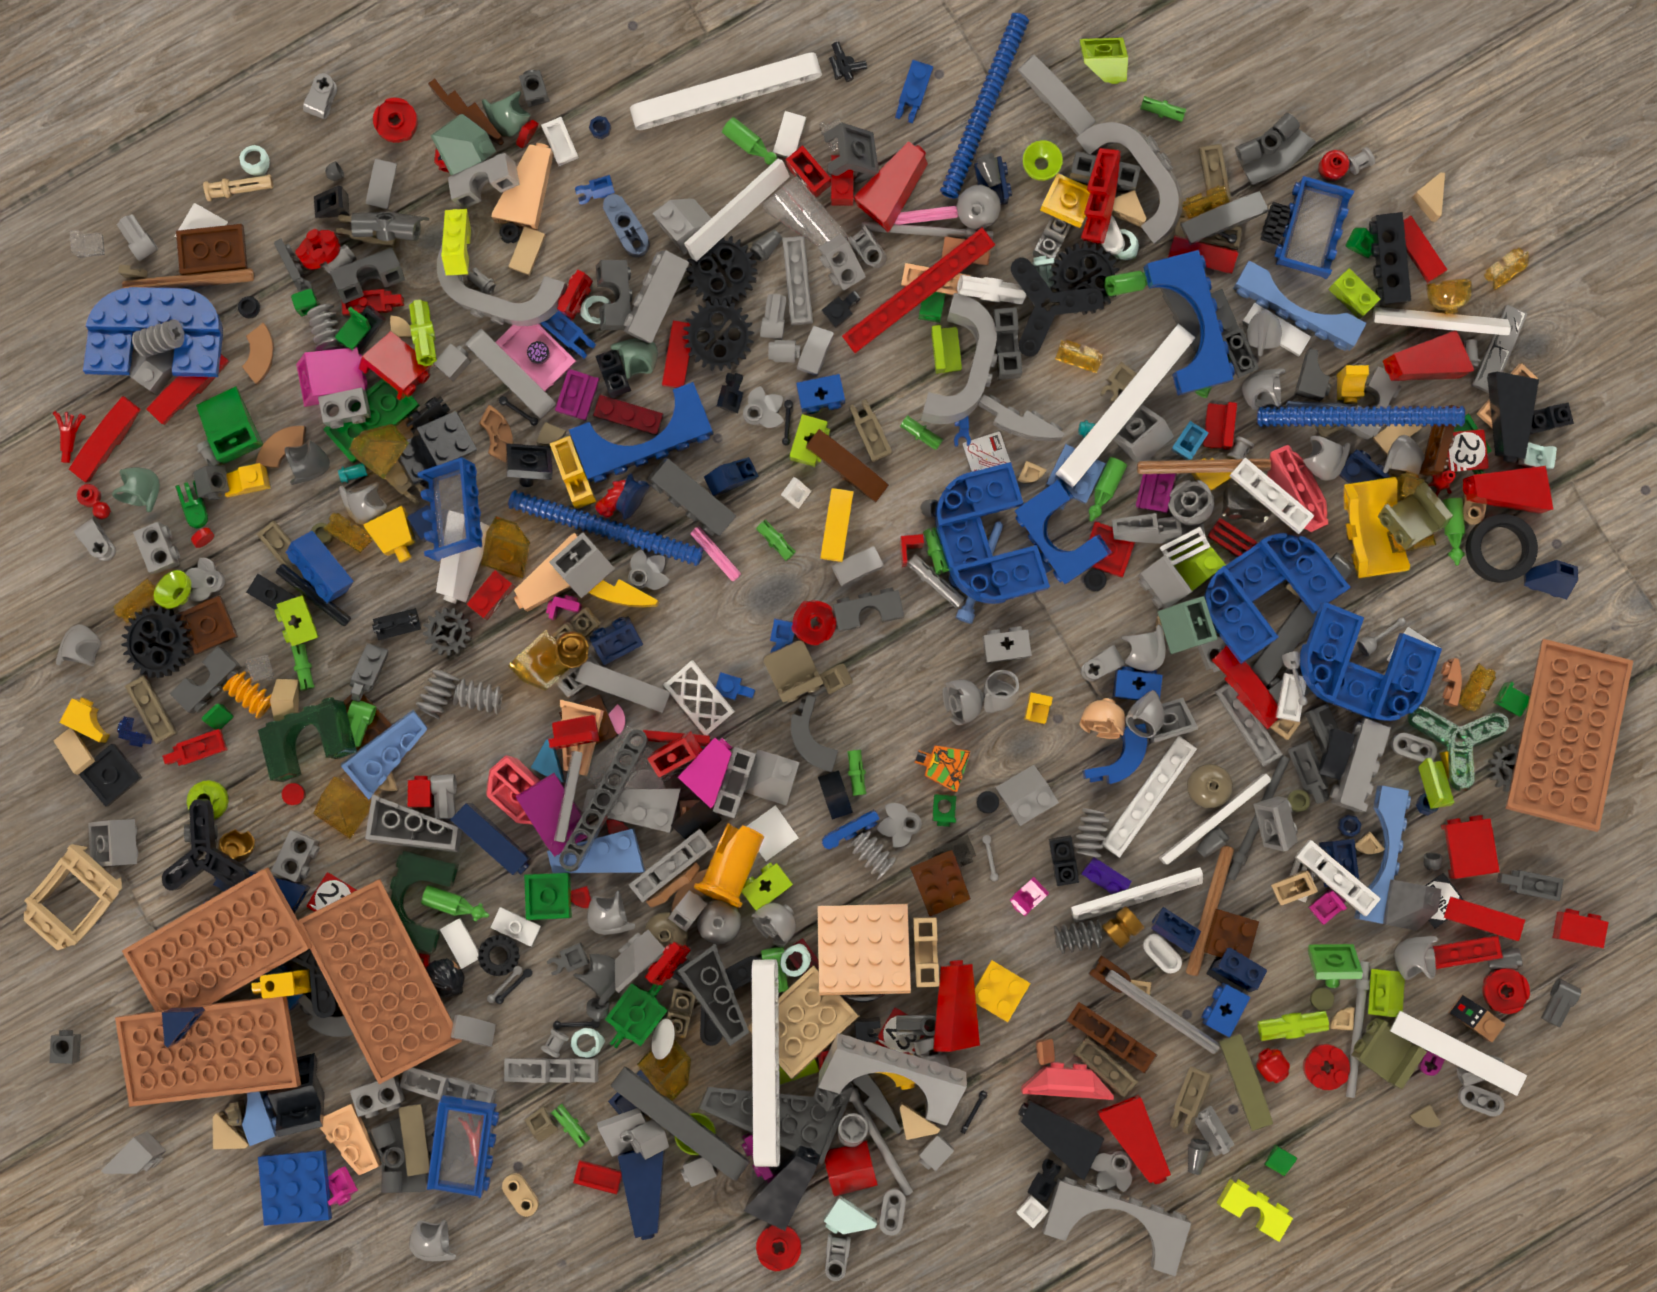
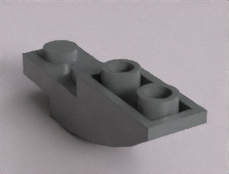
M1223 289L1211 293V297L1217 303V311H1215L1217 320H1221L1223 326V333H1221L1223 342L1226 341L1228 344V361L1233 364L1235 374L1239 378L1258 370L1259 367L1242 328H1239Z

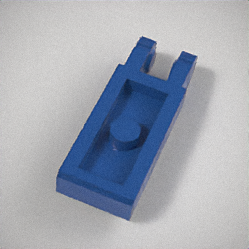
M912 60L899 99L895 118L900 119L902 117L904 106L907 105L912 107L908 122H914L917 110H920L933 66Z
M559 310L551 318L540 323L583 359L586 358L587 354L575 343L581 338L587 346L591 348L596 346L584 334L582 329Z
M873 809L825 835L822 839L824 848L829 850L832 847L835 848L841 839L849 840L857 835L856 831L863 827L865 830H868L877 825L876 821L880 818L876 810Z

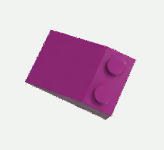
M552 773L518 794L516 799L543 842L555 857L563 851L583 813L573 800L566 840L564 842L554 841L564 786L556 774ZM579 835L576 838V843L585 839L587 836Z

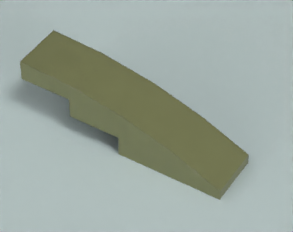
M1241 1034L1219 1041L1236 1094L1251 1131L1272 1125L1273 1121Z

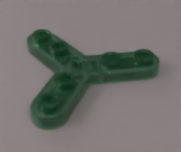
M1419 706L1412 713H1408L1407 720L1412 727L1447 747L1450 784L1455 790L1460 792L1470 790L1474 784L1473 748L1502 736L1509 727L1508 718L1501 713H1491L1461 727L1424 706ZM1456 737H1457L1458 739H1464V738H1466V739L1463 741V743H1461L1460 741H1458V742L1455 741Z

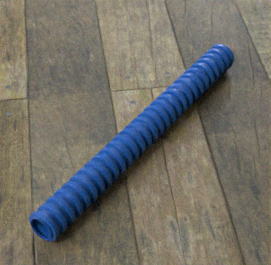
M1021 13L1011 14V19L1008 21L1009 25L1006 26V32L1003 33L1004 38H1001V44L998 46L999 50L996 51V56L993 58L994 62L990 66L992 69L988 70L989 75L986 76V81L983 83L984 87L981 88V94L978 95L979 100H976V106L973 107L974 112L971 113V118L968 120L969 125H966V131L963 132L964 137L960 139L961 143L958 144L959 150H956V156L953 157L954 162H951V168L948 169L949 175L945 176L946 181H943L942 184L944 187L940 189V192L946 197L955 199L959 196L958 192H961L960 186H963V180L966 179L965 173L969 172L968 167H971L972 164L970 161H973V155L976 154V149L979 147L978 142L982 140L980 136L984 135L983 130L986 129V124L989 122L988 118L992 115L993 105L997 103L998 93L1001 92V87L1004 85L1003 80L1007 78L1008 68H1011V62L1014 61V56L1017 53L1016 50L1019 48L1018 43H1021V37L1024 36V31L1027 29L1026 25L1029 24V19Z
M1316 406L1315 409L1313 407L1308 409L1305 407L1301 409L1298 407L1294 409L1291 407L1287 409L1284 407L1280 409L1277 407L1273 409L1270 407L1266 409L1260 407L1257 420L1260 427H1263V425L1270 427V425L1284 427L1285 424L1288 427H1291L1292 424L1295 427H1298L1299 424L1302 427H1305L1306 424L1309 427H1312L1313 424L1316 427H1319L1320 424L1323 427H1326L1327 424L1330 427H1333L1334 424L1337 427H1340L1341 424L1344 427H1347L1348 424H1351V427H1354L1355 424H1358L1359 427L1362 424H1365L1366 427L1369 424H1372L1373 427H1376V424H1379L1380 427H1383L1384 424L1387 427H1390L1391 424H1394L1395 427L1398 424H1401V426H1405V424H1408V426H1412V424L1416 426L1423 424V426H1427V424H1430V426H1434V424L1438 426L1445 424V426H1449V424H1452V426H1456V424L1463 426L1465 424L1464 406H1460V408L1456 406L1449 408V406H1445V408H1442V406H1438V408L1434 406L1427 408V406L1420 408V406H1416V408L1409 406V408L1405 406L1398 408V406L1391 408V406H1387V408L1380 406V408L1376 406L1369 408V406H1366L1365 409L1362 406H1359L1358 409H1355V406H1352L1351 409H1348L1347 406L1344 409H1341L1340 406L1337 409H1334L1333 406H1330V409H1327L1326 406H1323L1322 409L1319 406Z
M514 490L509 498V509L522 510V513L535 514V517L542 516V519L548 518V521L551 522L555 520V523L561 522L564 526L568 524V527L571 528L575 526V529L581 528V531L584 532L588 530V533L594 532L596 536L601 534V537L605 538L607 536L609 540L614 538V541L618 542L620 540L622 544L627 542L629 546L633 544L635 548L640 546L642 550L646 548L648 552L654 551L655 554L659 552L661 556L674 557V560L681 559V562L687 561V564L694 563V566L699 565L702 558V547L698 549L695 545L689 546V543L683 544L682 541L678 543L676 539L669 540V537L663 538V535L656 536V533L650 534V531L636 530L637 528L634 526L633 528H630V525L623 526L621 522L619 524L614 520L610 522L608 518L606 520L601 516L597 518V515L593 514L591 516L588 512L584 514V511L580 510L578 512L576 508L571 510V507L567 506L565 508L563 504L558 506L556 502L552 504L550 500L545 502L543 498L539 500L537 496L532 498L530 494L518 493L517 490Z

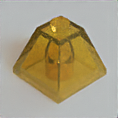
M390 424L362 431L358 437L354 438L349 450L356 459L384 479L409 442L395 425Z
M495 516L486 532L481 565L523 579L526 571L530 541L517 523Z
M546 630L508 665L523 682L544 691L548 690L570 669L563 666L557 659L555 653L556 640Z
M334 776L321 794L313 814L351 839L370 811L371 798L368 799L363 792L341 777Z
M675 1038L672 1048L665 1058L656 1059L651 1049L637 1063L655 1089L671 1101L688 1086L691 1058Z

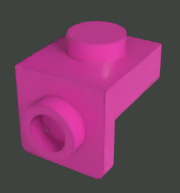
M565 595L564 599L554 596L553 601L548 603L546 613L549 614V619L556 620L559 608L579 613L582 604L577 602L578 598Z
M1033 877L1015 892L1010 901L1017 912L1026 916L1049 892Z
M1327 890L1308 906L1322 925L1326 924L1340 911L1347 909L1344 905L1346 900L1333 890Z
M346 1166L339 1168L328 1177L329 1188L334 1196L327 1201L329 1206L337 1203L339 1206L346 1204L351 1200L350 1196L358 1191Z

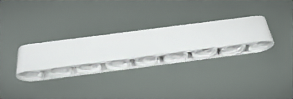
M806 53L632 105L629 109L635 129L645 130L806 83L821 77L822 72L816 53Z
M1178 323L1055 474L1073 488L1196 337Z
M776 959L753 960L752 962L753 1161L755 1167H777L780 1163L778 962Z

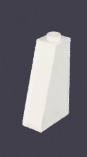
M453 511L449 512L444 539L445 545L466 539L463 514ZM480 522L483 533L482 547H476L441 559L436 592L444 595L443 600L456 604L457 600L466 603L493 527Z

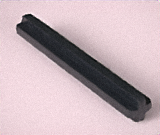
M281 564L277 568V575L340 625L345 627L350 622L351 617L334 603H326L323 598L318 596L314 587L285 564Z

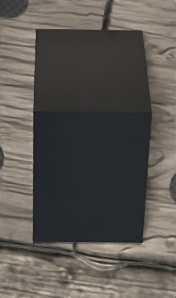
M342 186L333 187L314 196L315 218L338 217V215L350 216L348 194Z
M839 770L818 777L832 820L853 813Z

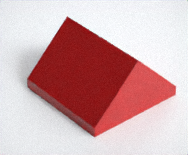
M867 1140L856 1147L842 1146L828 1150L824 1160L834 1197L878 1186Z

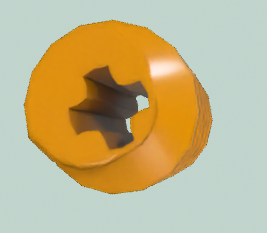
M244 671L234 675L224 685L223 691L229 690L228 694L230 697L236 696L235 700L237 703L242 702V707L249 708L250 714L256 713V719L261 718L271 707L270 699L272 694L265 697L267 689L264 688L258 691L260 683L252 686V677L245 680L247 672Z

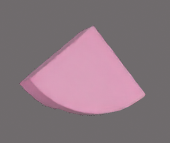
M617 704L609 713V717L616 733L621 735L625 728V714L621 706Z

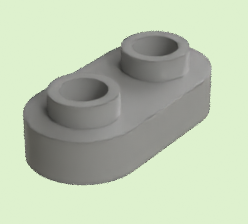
M1399 733L1391 740L1392 750L1400 756L1418 762H1423L1426 758H1432L1433 760L1436 757L1437 748L1429 740L1408 733ZM1401 740L1405 742V747L1403 749L1399 747V742ZM1422 747H1424L1427 750V753L1424 756L1420 753V749Z
M1474 1085L1461 1087L1458 1092L1459 1102L1463 1106L1489 1116H1498L1504 1110V1100L1493 1092ZM1468 1092L1472 1093V1098L1470 1100L1466 1099V1094ZM1489 1100H1493L1494 1105L1491 1108H1489L1487 1105Z
M892 1188L885 1192L880 1214V1229L883 1233L890 1236L900 1232L905 1211V1195L897 1188ZM897 1196L899 1200L893 1204L890 1202V1198ZM888 1219L895 1220L893 1226H888L886 1222Z

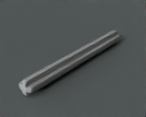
M1111 970L1107 974L1105 979L1113 986L1212 1054L1218 1051L1220 1044L1115 971Z

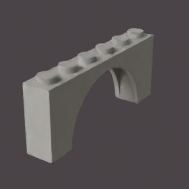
M837 1033L819 1071L818 1088L840 1094L849 1082L859 1076L875 1072L899 1074L915 1082L927 1097L925 1119L946 1126L967 1088L965 1071Z
M1064 1176V1179H1057L1048 1208L1049 1212L1046 1215L1042 1228L1043 1234L1066 1241L1073 1226L1087 1214L1102 1209L1121 1210L1136 1217L1147 1229L1152 1244L1151 1267L1154 1270L1176 1276L1191 1226V1222L1186 1219L1187 1215L1177 1211H1173V1214L1164 1212L1165 1208L1155 1204H1151V1207L1142 1205L1143 1201L1133 1197L1126 1200L1120 1198V1193L1111 1190L1104 1193L1099 1191V1187L1093 1184L1086 1183V1186L1077 1184L1078 1180Z

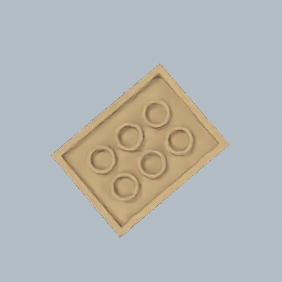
M815 966L810 968L779 997V1065L791 1079L796 1077L835 1040L837 1033L842 1034L860 1017L841 995H819V970ZM751 1023L747 1028L752 1033Z

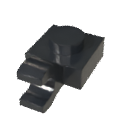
M855 291L849 294L844 301L838 296L823 308L822 312L832 325L837 328L853 315L850 308L860 301V296Z
M727 373L725 378L727 385H722L717 407L738 414L744 393L739 391L743 375Z
M1048 1158L1042 1163L1043 1173H1037L1027 1191L1033 1197L1047 1202L1057 1182L1054 1178L1061 1170L1060 1165L1053 1164L1054 1161Z

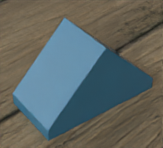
M1190 421L1171 450L1184 459L1191 460L1209 432Z
M547 739L531 768L545 776L555 773L561 783H564L565 779L556 749L549 748V741Z

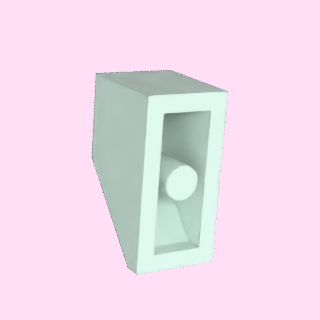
M840 1195L824 1217V1222L827 1223L825 1225L826 1228L835 1234L838 1231L842 1234L872 1229L877 1225L876 1219Z

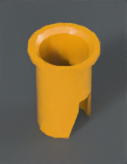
M727 823L703 881L699 884L695 883L694 888L715 900H722L734 907L741 908L742 902H740L739 897L764 836L744 825L737 829L730 823Z

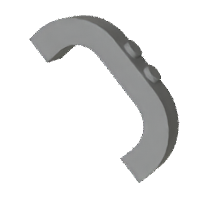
M1107 122L1094 125L1085 130L1076 139L1087 154L1095 156L1099 148L1104 149L1106 146L1114 143L1123 144L1130 150L1156 185L1160 194L1159 208L1155 215L1141 225V227L1154 244L1160 243L1176 227L1183 208L1182 190L1178 180L1171 171L1173 169L1172 165L1166 158L1162 159L1158 154L1160 149L1153 140L1149 142L1140 131L1131 126Z
M442 245L437 258V274L444 291L458 305L471 311V315L483 318V316L490 317L492 322L500 325L506 322L516 326H533L548 320L558 311L559 298L562 294H565L568 288L565 282L544 276L538 293L531 300L524 303H512L466 287L463 275L446 276L441 257Z
M957 293L953 295L947 322L964 326L970 330L976 340V351L967 385L960 393L953 396H942L928 392L921 421L933 424L954 423L964 419L975 410L982 398L985 386L990 387L993 374H989L990 367H995L998 356L994 354L997 332L991 315L976 300Z

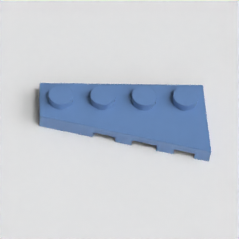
M412 710L342 762L341 767L364 795L370 799L376 789L387 779L390 772L401 762L404 755L411 750L425 733L427 726L416 712Z
M634 828L596 838L581 866L576 871H566L559 862L560 854L554 857L550 850L547 851L552 873L645 872ZM583 841L576 844L578 846H584L587 843V841ZM566 856L564 860L565 865L573 866L577 860L576 856Z

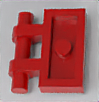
M577 269L576 273L569 279L565 294H562L559 298L557 309L569 319L574 320L576 314L580 313L581 304L586 295L589 296L591 292L590 287L593 280L586 273Z
M676 942L669 944L664 949L662 957L649 967L645 978L650 983L663 985L667 979L670 980L672 978L673 972L679 964H683L686 961V956L691 949L686 945Z

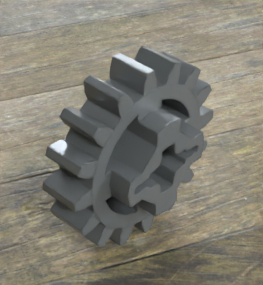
M445 607L443 608V613L435 610V617L428 616L431 622L429 624L424 623L423 626L428 628V631L423 632V635L429 637L425 641L427 645L433 644L430 650L434 652L439 649V655H443L446 651L448 656H452L453 650L459 654V647L467 648L464 642L465 640L472 639L467 636V633L472 632V628L466 627L470 623L468 619L462 620L465 614L461 612L456 615L457 610L454 608L449 613ZM446 617L455 618L457 622L449 623ZM436 623H437V624H438L437 630H436V632L433 633L434 627H435V625H436ZM446 627L449 628V629H452V630L449 632V633H450V636H449V637L446 636V635H443V634L446 632V631H445V628H446ZM460 631H462L461 637H460V639H459V641H458V640H457L458 633H459ZM444 640V641H447V643H448L450 646H448V647L441 646V645L438 644V642H441V641Z
M1509 744L1508 750L1505 746L1499 747L1501 753L1493 752L1492 754L1495 759L1488 760L1492 764V768H1488L1487 771L1493 772L1489 779L1497 780L1496 788L1503 785L1504 792L1509 791L1513 770L1506 765L1515 766L1519 745L1515 749L1514 744ZM1512 753L1508 760H1502L1503 757Z

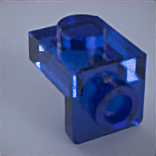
M124 716L123 720H120L117 728L118 738L130 740L129 745L143 747V744H151V735L132 731L134 718Z

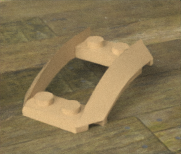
M74 844L69 845L65 855L60 858L48 876L25 899L27 910L24 912V921L56 950L76 945L101 918L122 889L121 877L116 880L85 852L88 847ZM70 872L100 898L73 931L42 905Z

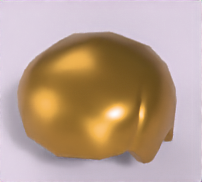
M575 631L566 632L557 639L555 653L563 666L569 668L580 667L588 659L589 644L581 633Z
M237 829L223 834L218 841V850L238 862L248 859L255 847V839L249 831L242 833L237 831Z

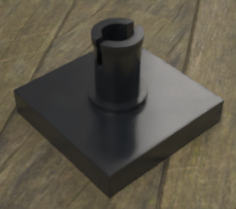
M506 443L507 477L520 478L519 484L523 487L533 486V479L552 480L551 446Z

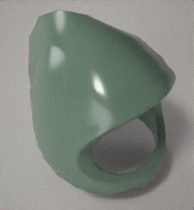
M520 91L493 103H488L486 99L482 100L489 121L502 136L511 137L521 131L522 126L529 121L531 114L522 109L519 104Z
M632 338L611 345L612 350L619 351L627 379L635 374H651L653 372L658 357L657 346L654 342L646 343L638 338Z
M131 467L121 469L120 476L124 485L115 489L112 492V496L126 504L134 506L145 505L146 512H151L159 493L160 484L158 476L146 468Z

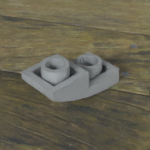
M375 158L366 204L388 209L397 163Z
M1051 216L1032 255L1055 259L1072 224Z
M813 326L800 356L797 370L818 376L826 360V353L834 339V332Z
M871 547L844 559L842 562L836 563L832 566V569L840 585L844 586L860 580L864 575L882 569L884 564L875 547Z
M457 1014L454 1017L450 1038L492 1047L496 1024Z

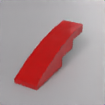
M1099 148L1087 187L1090 195L1084 211V215L1087 216L1081 236L1084 241L1104 244L1118 182L1121 154L1119 150Z
M222 354L220 357L219 373L230 362ZM178 376L146 410L161 424L165 425L179 409H184L197 393L201 394L215 377Z
M122 396L91 434L69 470L85 483L90 482L100 464L106 463L115 446L121 444L141 409L125 396Z
M1226 645L1212 661L1226 675L1224 680L1238 693L1236 698L1269 729L1278 719L1276 718L1277 703L1246 662L1240 664Z
M1451 896L1444 914V918L1515 941L1520 940L1525 919Z

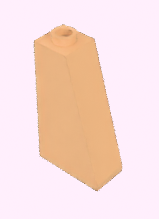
M536 143V146L529 144L517 166L520 185L503 192L492 212L491 217L494 222L501 224L512 222L519 227L524 228L525 226L538 231L553 160V152L549 146L542 143Z
M576 533L570 535L514 590L517 595L514 597V600L519 609L524 608L528 612L553 599L554 596L556 597L572 588L549 561L578 537Z

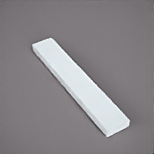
M777 159L684 243L693 260H699L790 177L782 160Z
M1374 307L1373 309L1375 323L1497 335H1509L1511 329L1508 319Z
M1177 736L1105 837V840L1101 843L1103 847L1118 858L1121 857L1197 750L1196 747L1182 737Z
M1267 774L1259 776L1159 857L1163 864L1171 863L1270 783V777Z
M1199 867L1073 906L1071 911L1074 923L1122 909L1124 906L1129 907L1203 883L1202 870Z
M1399 1011L1390 1029L1394 1034L1516 1096L1527 1075L1402 1011Z

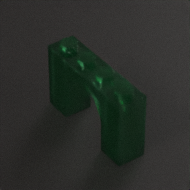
M333 697L325 698L316 706H306L302 708V712L287 714L283 720L268 722L266 727L258 730L270 781L285 782L302 775L296 755V741L300 732L308 725H314L319 731L326 758L341 759L357 752L344 701L335 700Z
M403 851V854L398 856L396 867L399 868L397 876H393L390 884V889L393 890L390 899L415 948L432 953L436 951L441 931L440 929L412 921L404 909V896L412 884L421 880L448 887L454 886L459 864L410 851Z

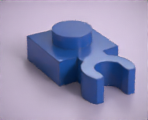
M774 618L770 641L776 642V645L772 647L770 653L785 647V644L789 645L793 642V622Z

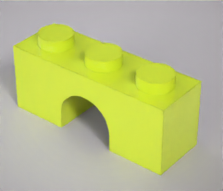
M467 209L445 210L441 257L446 276L468 274L469 256L467 244H470L471 226Z
M1230 1179L1217 1203L1239 1218L1248 1207H1258L1260 1219L1256 1227L1280 1242L1293 1220L1288 1214L1289 1209L1279 1203L1276 1206L1268 1202L1270 1198L1259 1191L1256 1194L1249 1191L1250 1186L1240 1179L1237 1182Z

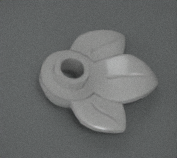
M761 386L753 389L748 396L749 404L743 410L745 421L751 425L761 424L766 428H774L781 425L784 420L777 412L782 406L783 397L776 394L765 396ZM751 411H757L758 416L752 418L750 416Z
M642 550L637 551L632 556L630 561L632 570L628 574V582L636 589L648 587L652 590H658L669 583V578L662 574L665 567V556L654 555L647 558ZM640 574L643 576V581L636 582L635 577Z
M199 558L198 568H191L185 572L191 579V587L193 588L191 600L205 601L209 599L212 592L221 590L225 585L224 576L215 569L213 561L208 558Z
M889 803L885 805L889 817L885 818L878 825L877 830L885 836L893 837V847H903L910 842L911 836L920 830L922 822L917 814L908 812L904 805ZM908 819L914 820V827L908 828L906 821Z
M1115 1151L1112 1154L1100 1153L1096 1155L1091 1168L1099 1171L1096 1179L1099 1190L1109 1189L1114 1185L1122 1192L1129 1188L1132 1182V1176L1129 1171L1132 1161L1126 1152ZM1122 1158L1124 1160L1123 1165L1117 1166L1116 1160Z

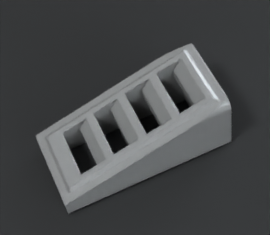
M591 654L588 655V662L599 665ZM580 667L571 668L555 681L569 699L573 698L587 686L583 683L578 685L572 678L574 673L577 676ZM568 679L574 689L570 690L564 681Z

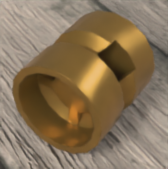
M1126 906L1116 913V919H1109L1101 926L1120 949L1130 941L1131 935L1136 936L1144 929L1142 923Z

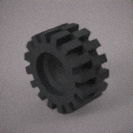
M1272 202L1262 229L1261 241L1274 245L1280 243L1288 222L1291 207Z
M496 935L489 937L482 942L478 949L477 959L480 963L479 965L490 975H507L518 965V959H520L519 948L507 936ZM502 947L506 950L507 959L503 964L497 965L491 961L490 952L493 948Z

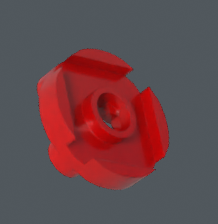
M394 97L384 100L385 102L380 106L378 105L373 114V125L381 138L392 143L410 140L418 126V116L414 108L402 98ZM395 115H398V118L401 120L397 125H393L390 122V119H394Z
M312 229L296 249L295 254L306 268L318 269L321 268L319 264L325 261L329 264L337 257L341 245L334 232Z
M803 601L794 614L792 632L796 634L799 640L810 645H819V643L829 640L836 629V618L833 616V609L822 601ZM817 617L818 625L812 628L811 620Z
M1496 969L1483 980V997L1492 1010L1503 1014H1513L1520 1011L1529 999L1530 986L1527 979L1513 969ZM1504 985L1512 990V992L1508 993V997L1501 994Z
M1320 1044L1313 1047L1307 1054V1057H1305L1303 1071L1306 1079L1315 1087L1322 1090H1334L1347 1082L1350 1073V1063L1348 1057L1341 1049L1330 1044ZM1324 1061L1332 1064L1329 1073L1321 1070V1066H1324Z
M773 1225L765 1228L758 1236L756 1242V1251L760 1263L772 1271H781L793 1267L801 1254V1239L797 1232L790 1226H787L785 1231ZM779 1241L782 1242L785 1250L775 1253V1247L772 1245L774 1243L778 1244Z

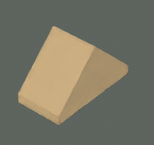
M1442 172L1418 190L1412 197L1415 203L1433 222H1436L1442 216L1445 173Z
M1135 190L1115 198L1112 216L1138 227L1145 223L1146 216Z
M276 679L270 699L275 724H298L299 680Z
M1303 870L1271 885L1280 905L1318 892L1309 871Z
M900 1103L899 1107L906 1140L938 1134L940 1131L938 1125L926 1120L923 1115L905 1103Z
M223 1111L213 1116V1149H244L249 1147L245 1133L238 1126L228 1125V1116Z

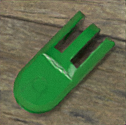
M194 480V481H193V485H194V488H195V492H196V494H197L196 484H195V480ZM187 482L184 483L189 502L185 503L180 485H176L175 488L187 523L195 529L204 527L208 522V514L203 498L194 500L189 483Z

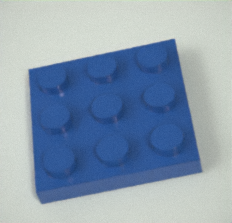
M326 1150L258 1157L264 1226L332 1219L331 1206L327 1202L330 1200Z

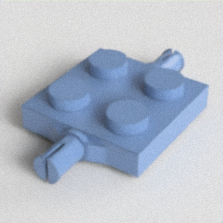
M1065 444L1047 480V486L1052 485L1057 480H1061L1055 473L1073 453L1075 448ZM1096 459L1073 488L1064 482L1074 496L1073 499L1084 504L1087 503L1106 463Z

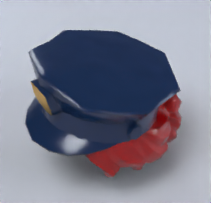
M632 473L628 475L626 480L614 481L612 483L614 487L607 490L608 493L602 500L597 501L595 508L600 515L611 517L618 510L622 513L625 520L635 513L649 491L650 484L646 481L638 480L636 482Z

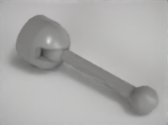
M1398 618L1394 625L1374 639L1367 636L1359 640L1357 645L1360 651L1365 656L1372 654L1377 648V641L1398 626H1404L1406 624L1405 618Z
M1298 651L1289 652L1282 655V660L1285 667L1292 669L1300 697L1298 703L1301 706H1305L1308 701L1304 697L1297 668L1300 666V653Z

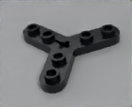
M1018 257L1011 264L1013 277L1034 304L1033 311L1018 344L1019 350L1025 356H1034L1039 352L1055 315L1094 311L1100 308L1103 303V295L1096 288L1052 292L1031 261L1025 257ZM1046 298H1049L1050 302H1060L1059 305L1051 306L1048 311L1045 307H1041V303H1044Z
M207 799L194 800L189 808L192 850L163 872L162 884L165 889L169 891L179 890L204 870L230 887L249 878L250 872L244 865L216 848L214 810L211 802ZM205 851V859L199 860L203 856V852Z
M308 949L290 960L309 968L313 1011L318 1017L327 1018L332 1016L337 1010V1001L319 965H316L315 962L317 961L314 955Z
M746 957L725 969L733 991L752 981L753 960H761L759 957ZM688 959L683 964H679L672 978L687 986L677 971L690 962ZM701 1006L700 1038L708 1046L717 1045L721 1041L722 1035Z

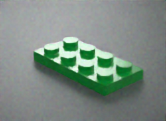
M383 379L379 380L366 392L371 418H366L365 422L359 424L347 422L340 428L326 426L323 429L353 464L420 406L412 396H405L401 401L397 399L398 391ZM354 403L351 407L352 412H357L361 408V403Z

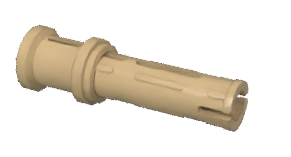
M269 174L229 181L226 178L220 182L209 183L205 181L203 187L207 201H212V198L226 197L227 199L232 197V194L272 189L273 181Z

